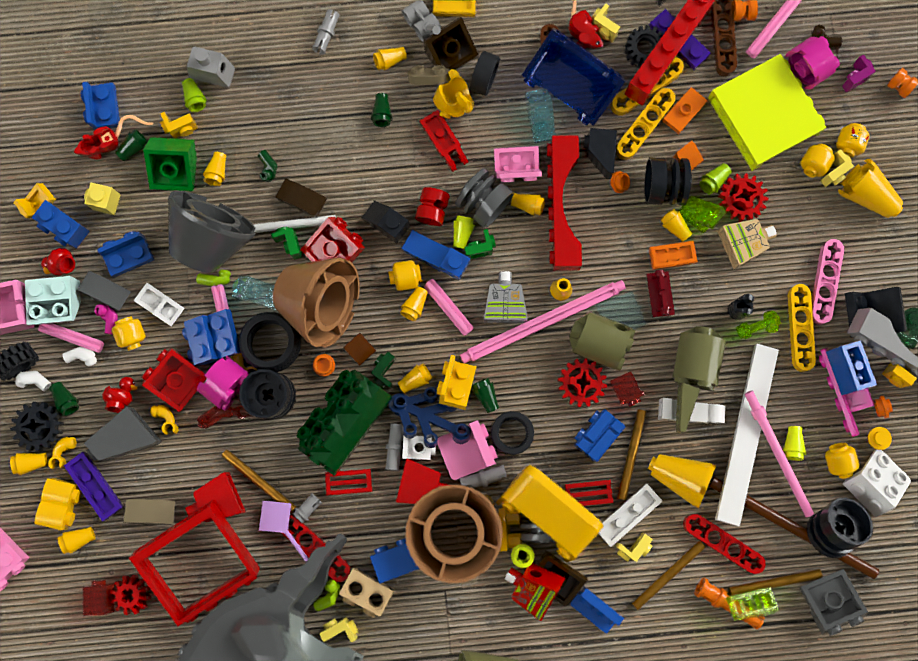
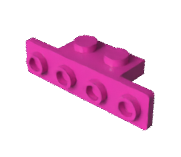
M828 348L820 350L822 355H819V360L823 368L827 367L830 375L827 377L830 389H835L836 406L839 411L843 410L845 416L843 420L844 428L847 433L851 432L852 437L858 436L859 430L852 412L874 406L869 389L865 388L841 395L826 354L829 350Z

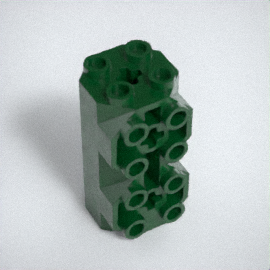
M342 371L339 378L325 394V400L328 401L327 407L323 409L320 407L315 408L304 425L298 430L297 438L300 439L298 450L308 456L316 465L323 466L326 471L335 476L393 397L358 371Z

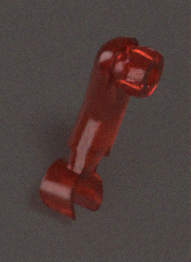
M242 405L236 408L230 406L226 411L215 406L198 417L197 426L207 429L221 418L236 416L239 419H245L249 415L242 416L240 414V409L243 408Z

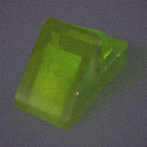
M690 196L687 204L683 205L679 210L682 217L702 233H705L708 228L713 229L726 213L723 206Z

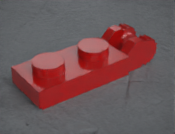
M439 110L419 120L427 136L452 172L457 170L455 162L449 156L451 153L456 151L463 165L469 163L461 149V144L445 119L440 116Z

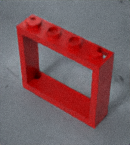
M213 500L136 549L129 557L131 563L178 627L185 622H193L203 610H206V612L212 610L217 606V601L220 599L232 597L242 585L249 586L252 581L257 579L260 570L257 562ZM211 517L246 569L184 608L148 557Z

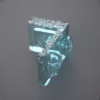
M239 276L235 280L232 287L234 292L233 298L248 300L276 310L273 303L274 285L250 276Z

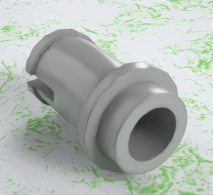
M311 493L299 508H295L296 511L293 515L304 523L305 520H309L308 517L322 502Z

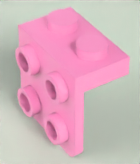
M538 146L494 148L495 176L500 178L501 182H514V178L522 177L524 181H536L537 176H542V171L539 169Z
M478 420L468 425L471 435L469 441L465 444L456 443L452 438V433L438 438V447L453 480L460 479L496 464L494 459L498 457L493 445L488 446L485 439L489 436L484 424L480 425ZM458 430V432L461 434L466 432L464 430Z

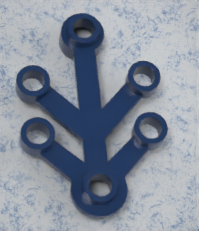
M428 387L424 393L410 397L401 393L392 396L389 408L395 415L400 416L403 434L406 438L411 439L417 435V426L411 423L409 414L418 419L424 436V445L427 448H434L438 443V436L432 432L430 424L452 433L453 440L458 444H465L469 441L471 435L469 426L463 423L456 425L435 415L446 411L454 412L457 408L443 404H435L424 408L415 406L426 401L429 403L435 402L438 398L436 388ZM433 393L435 396L429 397L427 394ZM397 402H403L404 404L398 405ZM411 428L414 432L408 433L406 430ZM458 430H464L466 432L461 434L458 432ZM433 438L435 441L428 442L427 439Z

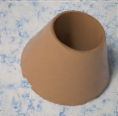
M343 258L290 265L280 273L273 290L274 306L310 345L328 347L344 334L352 321L354 312L351 310L354 299L358 300L360 290L358 272L353 263Z
M447 485L428 492L415 504L406 525V543L415 564L425 574L446 583H462L483 574L493 564L502 543V525L495 507L483 494L470 487ZM451 509L462 510L468 513L477 525V537L472 547L466 552L456 555L441 551L434 543L431 531L435 518L440 513Z

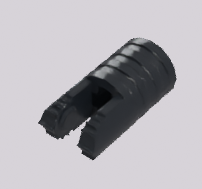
M744 294L731 302L728 306L729 316L734 320H742L752 314L754 296Z

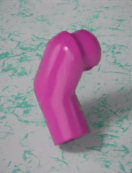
M97 304L94 312L106 322L104 334L113 335L112 327L115 326V321H118L117 313L105 304Z

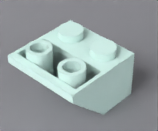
M71 276L25 280L27 325L74 321L81 304V293L77 291L80 281Z

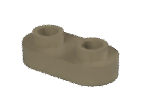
M421 65L414 66L407 73L408 81L413 85L445 84L451 80L448 73L450 70L443 65L432 68H424Z

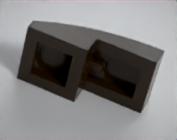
M285 178L275 196L279 201L294 206L301 212L316 218L327 200L325 196Z

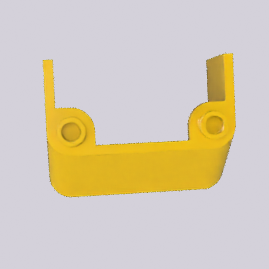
M532 465L526 466L495 502L498 506L501 504L511 514L513 512H521L557 542V553L564 558L563 560L566 563L575 560L604 527L598 518Z

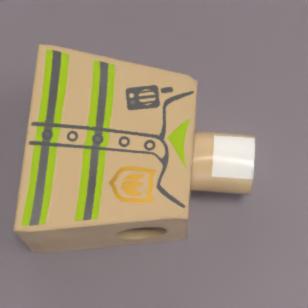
M758 219L727 224L717 231L733 270L768 250L770 245L767 240L777 236L773 225L762 228Z

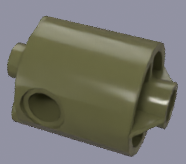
M589 311L574 322L569 335L572 353L620 371L625 361L626 351L629 352L633 345V337L636 330Z
M696 326L681 332L672 376L674 382L678 383L677 385L681 383L688 385L696 384L702 390L714 391V387L718 386L726 340L708 327Z

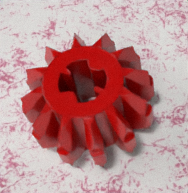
M137 574L132 575L131 578L125 575L122 577V581L118 580L114 583L117 589L111 590L110 593L116 595V598L112 599L110 603H118L115 611L118 612L123 609L124 615H129L131 611L135 615L140 613V608H147L148 605L145 601L151 600L152 596L146 594V591L151 589L149 586H143L146 583L143 578L139 580ZM131 590L133 591V594H132V597H133V598H132V599L129 598V596H130V592H129V591H131Z

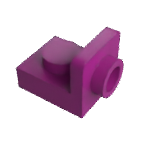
M861 55L853 63L855 70L846 76L847 81L842 85L846 93L868 81L876 72L873 63L865 55Z

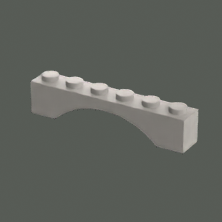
M872 308L858 309L847 334L854 337L853 340L855 342L861 341L863 346L872 348L874 354L890 359L892 365L899 364L918 379V357L910 352L900 341L890 319Z

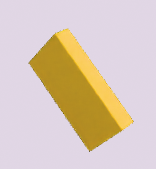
M433 0L434 16L475 17L476 0Z

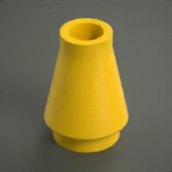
M402 46L399 48L378 49L376 53H373V59L376 68L385 71L400 61L407 59V55Z
M213 153V157L203 173L205 183L212 186H221V183L225 181V162L227 156L224 153Z
M514 193L511 201V206L517 207L533 216H541L545 205V198H542L541 195Z
M673 208L660 219L663 223L662 226L682 242L692 235L680 211L677 212Z
M566 278L557 279L551 284L550 293L556 300L563 301L571 296L572 286ZM563 284L566 289H561L559 285Z
M417 287L402 304L400 314L411 321H416L417 318H420L428 291L422 287Z
M421 364L416 365L397 383L405 394L410 390L429 384V381L433 378L428 368Z
M16 453V456L10 457V466L13 474L21 476L48 466V459L46 453Z
M88 527L63 532L58 537V543L63 554H72L87 543L95 540L96 536L93 528Z

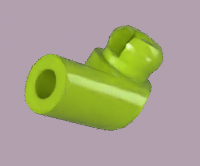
M223 269L219 271V276L199 273L196 277V282L206 286L227 285L231 280L229 279L231 273Z
M335 580L327 582L325 590L328 593L326 596L314 601L316 611L320 612L335 604L341 591L340 584H337Z

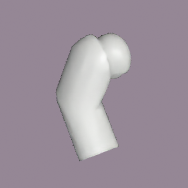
M77 347L62 354L66 363L79 359L84 361L86 366H92L97 362L94 351L84 347Z

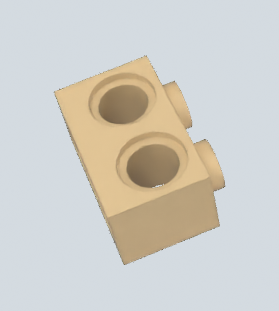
M354 567L339 594L343 596L342 600L351 606L358 604L364 608L363 612L375 618L376 615L381 617L395 589L385 583L379 584L378 579ZM352 582L361 584L362 592L360 594L351 592L350 585ZM373 593H378L382 596L383 602L381 605L372 604L370 597Z

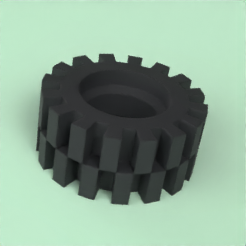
M646 25L645 29H643V26H639L638 30L635 28L628 36L624 52L627 54L626 59L632 60L630 63L632 66L636 63L638 64L637 68H640L649 56V54H643L638 50L637 44L640 41L650 42L654 49L661 39L663 33L661 31L656 33V27L653 30H649V25Z
M19 342L15 346L11 345L9 349L1 351L0 379L3 381L16 378L20 372L29 371L31 366L36 365L39 357L29 342Z

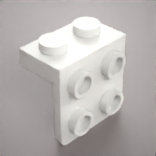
M875 450L862 470L853 474L852 477L846 478L843 485L875 517H878L897 506L911 480L882 450Z

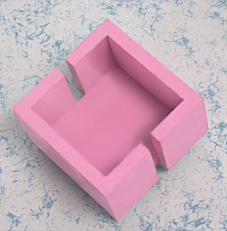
M18 280L0 283V335L35 328L34 325L28 326L26 323L25 283Z

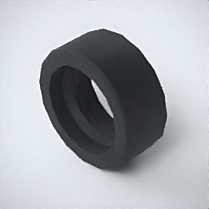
M486 51L481 53L472 75L470 91L487 96L498 70L500 56Z
M509 411L503 413L496 418L491 427L492 443L497 450L504 454L516 455L523 453L533 442V424L527 416L520 412ZM517 420L525 427V439L519 446L510 447L503 444L500 440L499 428L505 421Z

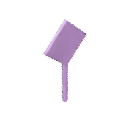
M263 501L259 531L285 533L305 562H307L308 556L288 531L291 503Z

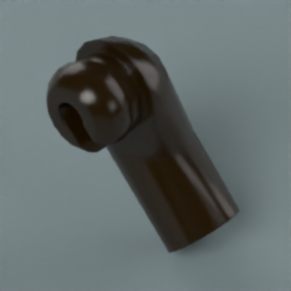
M816 25L811 32L812 37H825L829 43V48H840L842 46V37H828L823 25Z

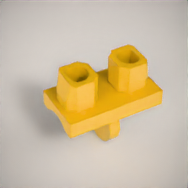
M499 508L498 513L502 525L500 551H509L511 548L522 544L521 533H510V524H521V515L516 512L511 514L504 508Z

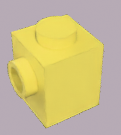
M90 183L89 188L86 189L84 194V204L94 211L115 215L121 195L112 187Z

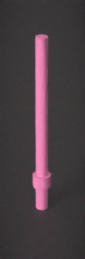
M753 390L746 392L744 395L752 409L750 412L754 420L758 421L805 517L814 515L766 418L767 413L764 406H760Z

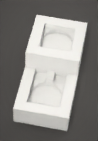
M149 283L145 284L134 299L136 303L171 327L185 309Z

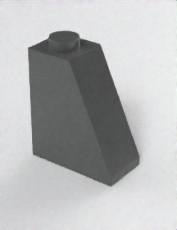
M126 406L84 444L88 448L86 450L88 455L93 460L108 461L159 445L162 441L134 408Z

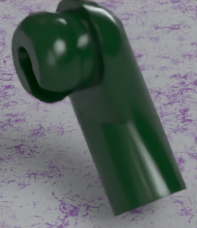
M263 150L258 154V158L264 164L262 173L259 176L262 181L271 182L275 179L278 166L267 150Z

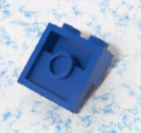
M224 309L208 316L201 315L184 322L185 328H183L182 334L189 343L190 349L187 352V356L193 362V365H207L221 358H226V356L230 357L241 353L231 309Z

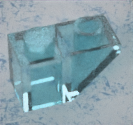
M546 88L525 92L527 113L534 143L551 140L552 136H556L552 98Z

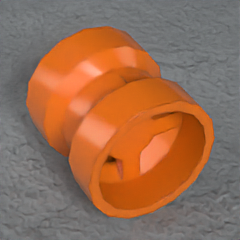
M732 0L734 21H741L742 19L747 21L756 20L758 14L757 0Z
M901 68L887 86L899 91V95L905 99L918 85V79L910 77L908 71Z

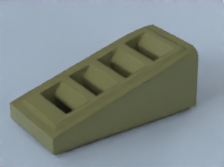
M685 383L678 385L676 432L679 434L686 432L700 392L699 388Z

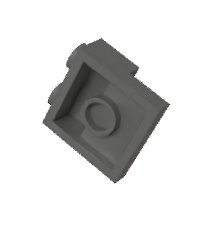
M844 569L800 588L811 609L810 614L822 635L828 632L830 636H833L843 631L842 626L846 624L854 627L864 622L863 617L867 615L868 611Z

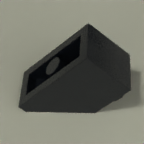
M590 128L588 135H584L583 148H587L586 156L606 179H611L614 173L617 130Z
M375 200L361 217V219L396 244L410 227L408 219L391 207Z

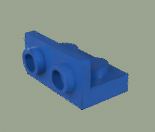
M82 82L83 90L80 91L83 103H85L86 110L83 111V117L86 124H89L94 130L105 126L109 128L117 127L120 117L115 84L111 82L91 86L88 82Z
M128 232L123 235V238L117 241H107L102 245L103 247L97 249L98 253L103 256L110 276L113 278L154 261L147 240L140 232Z
M585 586L580 589L570 602L573 608L604 633H608L614 624L619 626L624 620L621 615Z

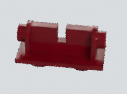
M661 269L656 270L655 273H647L652 318L675 315L669 271L664 272Z

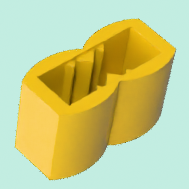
M47 478L43 487L41 502L36 512L35 524L61 531L67 530L69 526H72L75 520V513H73L74 505L81 498V490H79L77 484L56 478Z

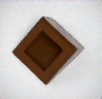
M361 333L357 334L343 347L359 366L376 352L374 347Z

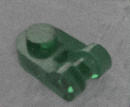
M915 307L904 310L906 327L910 331L909 335L904 334V332L896 333L900 341L909 349H914L918 343V308Z

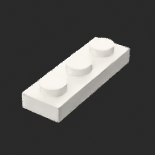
M648 484L643 485L602 522L604 527L599 532V535L609 547H612L655 509L662 500Z

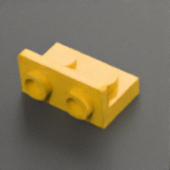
M451 355L450 361H445L442 374L445 375L444 382L439 381L436 394L440 395L439 404L466 410L477 366L455 361L456 356Z

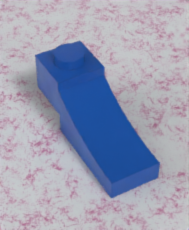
M414 230L411 231L401 248L407 254L439 272L442 271L458 281H460L470 263V258L464 254L437 243Z

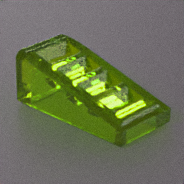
M771 587L726 597L734 621L766 616L779 611ZM759 597H762L765 608H762ZM754 598L758 610L754 609L751 599ZM743 600L747 601L750 612H747ZM735 601L739 602L742 610L741 614L738 613Z

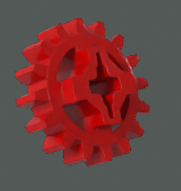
M745 173L742 178L739 174H736L733 179L728 178L726 184L721 186L720 189L723 192L718 195V198L723 199L719 206L726 207L723 213L727 214L730 212L731 220L736 216L739 222H742L745 217L747 221L752 220L753 216L757 218L761 215L760 211L766 209L763 203L769 200L768 197L764 196L768 190L761 189L763 181L755 182L757 176L754 175L749 179L748 173ZM734 187V194L729 196L731 188ZM755 199H757L756 206H755L754 209H753V208H752V207L754 206L753 201H754Z
M586 358L582 363L575 359L574 366L568 362L566 364L568 370L562 369L560 371L564 377L557 379L558 382L562 383L558 391L565 392L562 399L570 398L569 405L575 401L577 402V408H580L582 403H585L586 407H590L591 400L596 404L599 402L597 396L603 397L605 395L601 389L607 388V385L602 383L607 376L600 375L603 368L596 369V362H592L589 365ZM575 369H579L577 376L569 377V374L572 371H574ZM589 371H591L594 374L596 380H593L591 378V376L589 375ZM583 376L584 382L588 385L584 386L581 391V386L577 381ZM568 386L574 389L576 392L575 396L569 391ZM589 389L595 390L592 396L585 398L586 391Z

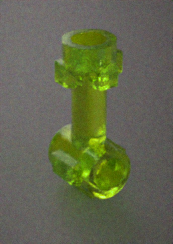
M767 311L763 314L764 320L750 325L747 322L740 324V326L736 327L739 338L752 337L751 333L763 329L768 333L777 332L781 324L779 315L775 311Z

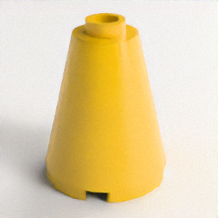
M871 159L864 160L866 164L863 166L857 164L846 175V179L841 182L844 187L842 190L838 189V193L842 197L886 218L897 216L903 209V201L876 163Z
M659 454L657 458H652L648 469L652 471V477L691 505L699 508L716 465Z

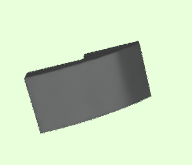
M88 271L77 291L97 302L100 301L118 312L131 293L129 290L91 271Z

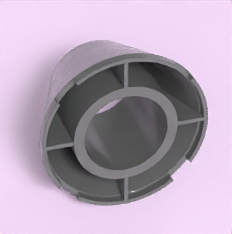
M171 192L168 197L169 254L181 264L201 272L213 273L255 236V226L243 215L221 203L219 206L206 202L207 197L191 192Z

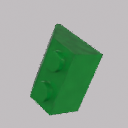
M151 137L143 149L149 189L193 191L197 164L195 140Z

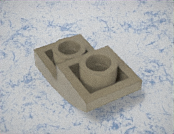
M126 499L123 523L173 525L175 501Z

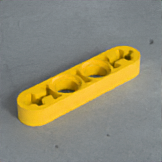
M675 57L670 65L672 67L676 65L677 70L670 71L667 76L664 73L661 78L662 83L655 87L649 98L681 75L684 69L682 60ZM627 88L618 93L612 100L611 110L615 115L623 116L640 105L630 99L626 102L624 108L622 106L617 107L618 101L622 103L627 100V96L624 95Z
M660 89L621 138L616 147V154L620 159H631L670 110L675 101V94L671 89ZM668 96V101L660 108L658 104L662 97ZM654 111L657 113L658 119L650 121L646 117V113ZM640 127L645 131V136L641 138L636 137L633 130ZM630 140L634 142L629 151L626 153L622 152L623 147H626Z
M797 284L790 288L787 295L793 367L800 372H805L814 368L816 364L812 300L808 286ZM799 289L800 293H804V297L800 298V305L805 304V306L795 308V305L799 304V297L795 296L794 293ZM797 311H802L806 314V321L804 323L796 320L795 314ZM799 333L806 334L808 338L806 345L798 343L797 335ZM808 348V351L804 352V359L809 360V363L805 364L804 367L803 363H799V359L803 358V351L798 352V349Z

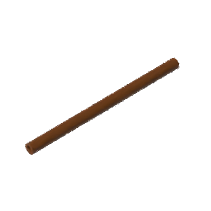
M713 477L709 487L721 493L723 481ZM746 495L744 507L811 544L807 528ZM851 553L846 554L842 558H836L872 579H875L879 574L878 568Z

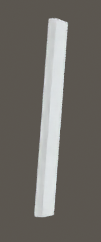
M756 344L752 354L744 394L753 390L760 406H764L766 410L779 350ZM744 394L715 517L716 521L734 526H740L761 427L758 421L754 420L750 412L752 409Z

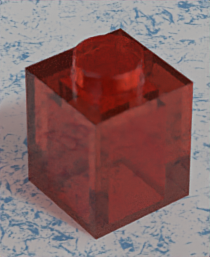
M106 580L91 581V585L83 587V616L107 615L114 612V604L110 603L114 599V595L110 593L114 589V584H106Z

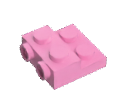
M1 528L0 591L9 584L7 580L12 575L19 574L26 565L24 563L30 558Z

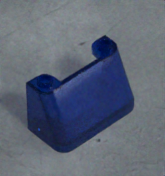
M554 27L522 73V76L525 77L523 81L532 88L536 85L541 86L574 109L579 115L577 119L587 126L589 123L593 126L596 124L626 82L620 73Z

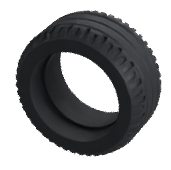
M264 312L253 316L245 323L239 335V349L244 360L257 370L280 372L292 365L297 359L301 349L300 334L281 314ZM277 324L283 327L288 334L287 349L279 358L272 361H263L254 354L252 347L253 338L262 327Z

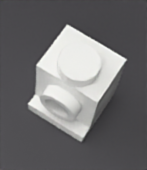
M403 435L402 459L431 460V455L436 454V446L434 448H427L424 445V436H415L409 439ZM432 438L427 439L428 442H434ZM418 443L424 446L421 452L415 450V446Z

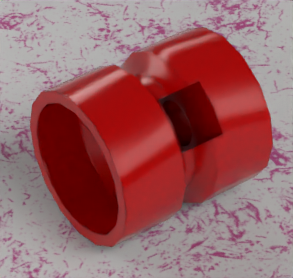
M422 188L420 196L422 205L417 207L415 219L426 225L443 226L445 218L443 209H446L448 206L450 194L436 188Z

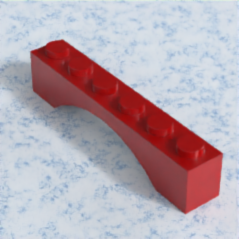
M688 0L632 78L624 95L641 106L644 105L681 48L710 11L715 0Z
M579 135L552 136L551 142L547 143L546 147L547 157L551 156V164H547V178H551V186L547 188V197L552 199V207H548V221H552V229L548 231V240L553 243V251H549V264H553V271L580 270L582 267V244L570 229L563 208L564 184L570 171L579 159Z

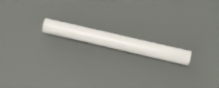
M336 215L253 225L256 228V233L276 231V229L281 227L293 229L320 226L327 217L336 218Z

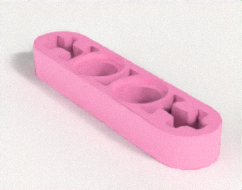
M837 239L828 240L820 249L812 294L813 323L817 325L829 322L833 316L844 254V246ZM833 245V249L837 250V252L831 257V251L828 248ZM824 266H831L833 268L834 274L832 277H827L823 273ZM821 287L829 289V298L825 299L820 296L819 290ZM822 303H828V305L826 304L822 308V313L826 314V317L820 319V315L816 314V312L821 310Z

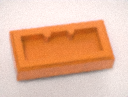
M691 87L662 121L679 135L708 100Z
M694 241L649 247L652 270L691 265L698 262Z

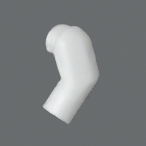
M38 371L20 372L16 376L15 384L20 388H24L28 384H35L44 392L51 386V382Z

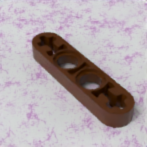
M715 0L711 7L715 69L720 76L728 77L737 68L732 0ZM719 1H722V4L725 5L722 14H720L721 5L718 4ZM718 21H726L729 25V28H719L717 24ZM723 40L729 42L730 49L723 50L719 46V42ZM725 56H728L726 59L727 65L730 66L728 70L725 66H722L725 61Z

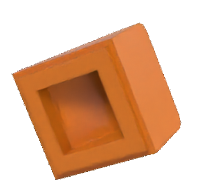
M692 140L673 156V158L678 159V162H680L681 158H688L691 171L704 161Z

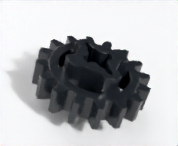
M34 401L31 406L24 404V411H16L19 416L18 419L13 418L11 420L16 423L15 427L10 428V431H16L17 433L12 437L13 440H20L18 446H26L28 451H33L34 448L36 451H43V447L52 448L50 442L57 443L59 440L56 438V435L63 434L61 430H58L59 426L64 425V422L58 421V418L62 416L61 413H54L56 407H48V403L45 402L39 404V402ZM44 424L43 426H39L36 429H31V427H35L36 425Z

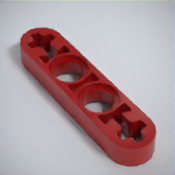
M290 514L289 521L291 519L294 521L293 527L296 530H299L300 526L303 528L296 535L295 540L308 558L316 548L326 546V542L307 525ZM288 529L291 535L295 534L292 529ZM305 533L312 537V544L309 547H304L300 543V537ZM338 554L336 557L338 561L334 564L338 567L345 566L344 572L346 575L345 577L343 575L337 577L335 575L337 570L331 566L328 576L336 582H343L348 578L351 566Z
M689 514L684 518L683 527L687 533L745 571L759 574L765 569L766 561L761 554L701 515ZM698 519L697 524L702 528H706L705 531L702 532L696 528L691 530L692 525L689 521ZM713 530L720 534V540L716 544H712L708 540V535ZM733 543L737 544L740 548L739 554L735 557L730 556L728 553V547ZM744 556H747L751 559H755L757 557L756 562L759 565L757 568H750L751 563L742 558Z

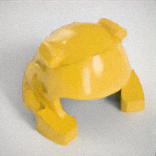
M454 69L448 72L451 80L445 84H440L433 97V102L440 111V116L450 119L451 116L460 117L464 113H470L474 106L465 79Z

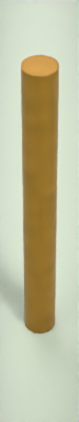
M637 410L617 496L618 499H627L647 412L644 410Z
M228 449L222 453L221 456L273 500L281 503H291L290 514L294 512L297 506Z
M698 541L631 604L639 610L706 547Z
M820 569L733 586L729 587V593L732 597L822 578V572Z

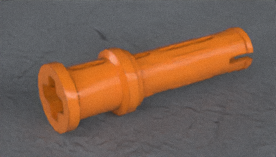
M704 577L697 584L694 591L696 597H703L711 602V606L725 609L757 630L763 625L764 616L727 595L725 589L717 588L709 583V579Z

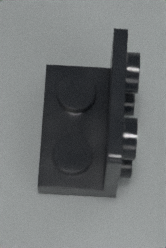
M900 287L866 293L854 291L845 293L849 327L858 309L872 308L890 319L896 333L907 331Z

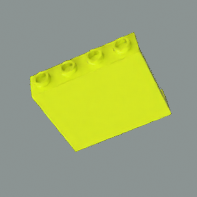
M781 54L713 89L708 96L710 103L752 171L759 168L764 162L812 136L820 135L827 128L824 118L817 113L812 99L805 94L801 81L794 76L789 62Z

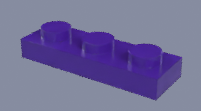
M664 9L650 22L649 26L652 30L656 27V33L661 31L663 36L675 18ZM691 35L677 55L695 70L710 56L711 52Z
M81 452L64 465L102 521L108 520L124 508L86 452Z

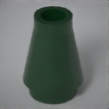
M377 93L375 95L371 120L376 127H387L393 119L388 95L386 93Z
M136 129L133 132L129 131L115 154L125 162L128 158L143 150L148 140Z
M489 378L480 380L472 385L474 389L472 392L487 413L499 408L493 382H490Z
M56 382L49 387L57 412L61 413L62 416L72 415L79 409V400L62 382Z

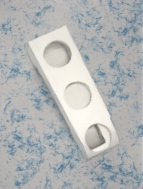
M670 398L659 399L658 420L676 421L677 400ZM696 402L689 422L724 424L725 406Z

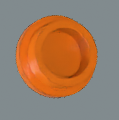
M622 171L614 172L610 180L614 192L623 193L629 189L630 177L627 173Z
M318 355L313 361V370L317 375L327 377L334 372L335 361L330 355Z
M884 396L874 399L877 416L889 418V413L893 412L890 400H885Z

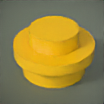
M875 427L870 430L868 442L872 448L884 450L890 446L892 437L886 428Z

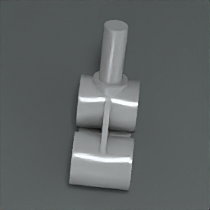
M417 0L401 10L404 19L415 30L422 42L430 35H437L441 32L440 23L432 13H429L427 6L422 0Z

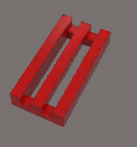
M371 469L339 471L335 476L366 474V479L330 481V477L334 476L329 472H325L326 496L373 492ZM367 483V488L331 491V486Z
M611 480L564 484L565 492L572 498L607 494V499L579 501L578 503L582 506L614 503ZM606 485L605 490L570 493L571 488Z

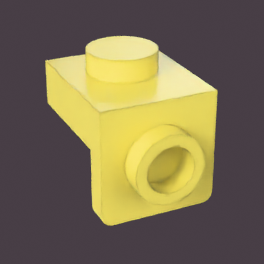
M605 4L602 9L597 8L594 12L592 25L598 26L599 31L596 33L600 38L613 43L618 35L620 26L605 17L609 9V5Z
M838 150L834 154V165L837 168L820 180L825 188L831 183L836 186L846 179L844 174L854 167L851 158L846 153H843L842 150Z
M641 533L629 550L620 543H616L615 547L619 549L617 554L627 562L630 559L637 562L641 555L646 556L651 550L652 545L650 543L653 539L647 534Z
M345 617L338 622L335 618L323 625L324 630L319 633L323 642L345 630L352 643L358 638L356 634L359 631L354 621H349Z

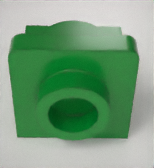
M281 227L271 234L272 239L276 243L286 240L283 242L287 255L290 254L294 260L303 258L297 234L293 228Z
M488 229L483 230L485 243L474 241L465 247V256L469 257L470 260L492 255L496 244L494 235H489Z

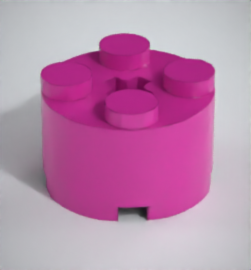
M823 36L819 38L809 37L787 52L785 58L788 57V62L794 76L806 85L803 87L805 89L814 88L833 75L836 68L840 66L838 58L833 55L827 39Z
M226 356L225 359H219L204 375L207 377V380L204 384L200 381L197 391L217 408H222L226 411L233 404V398L240 393L242 382L249 373L230 357Z

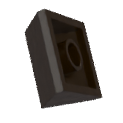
M462 17L441 28L439 34H432L424 39L425 54L434 66L443 65L449 70H456L479 55Z
M546 550L536 564L565 578L554 600L565 607L588 581L587 577Z

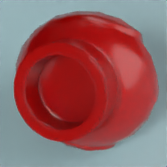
M66 248L53 249L49 256L43 258L41 262V267L45 274L52 273L56 276L72 272L76 265L73 255Z
M123 377L119 382L120 388L107 386L104 389L102 398L106 403L105 409L107 411L119 413L131 403L132 395L130 391L138 389L135 386L134 379Z

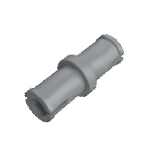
M332 9L326 11L322 25L317 29L318 35L312 46V50L316 53L320 47L319 54L322 55L326 53L328 43L334 37V28L340 17L339 13L335 11L331 19Z
M390 424L389 442L385 448L388 449L385 470H400L401 451H403V425Z
M504 465L486 471L481 469L479 473L460 478L461 486L472 489L481 486L485 488L490 483L508 478Z

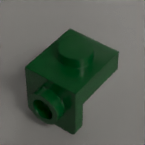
M388 351L385 355L381 354L374 362L376 367L371 372L375 377L373 381L382 388L385 386L391 388L393 386L390 381L383 377L396 360L395 356Z

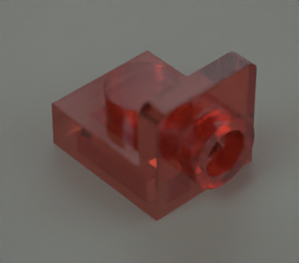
M631 371L610 381L621 406L627 403L631 407L641 402L640 397L645 395L644 391L640 390Z

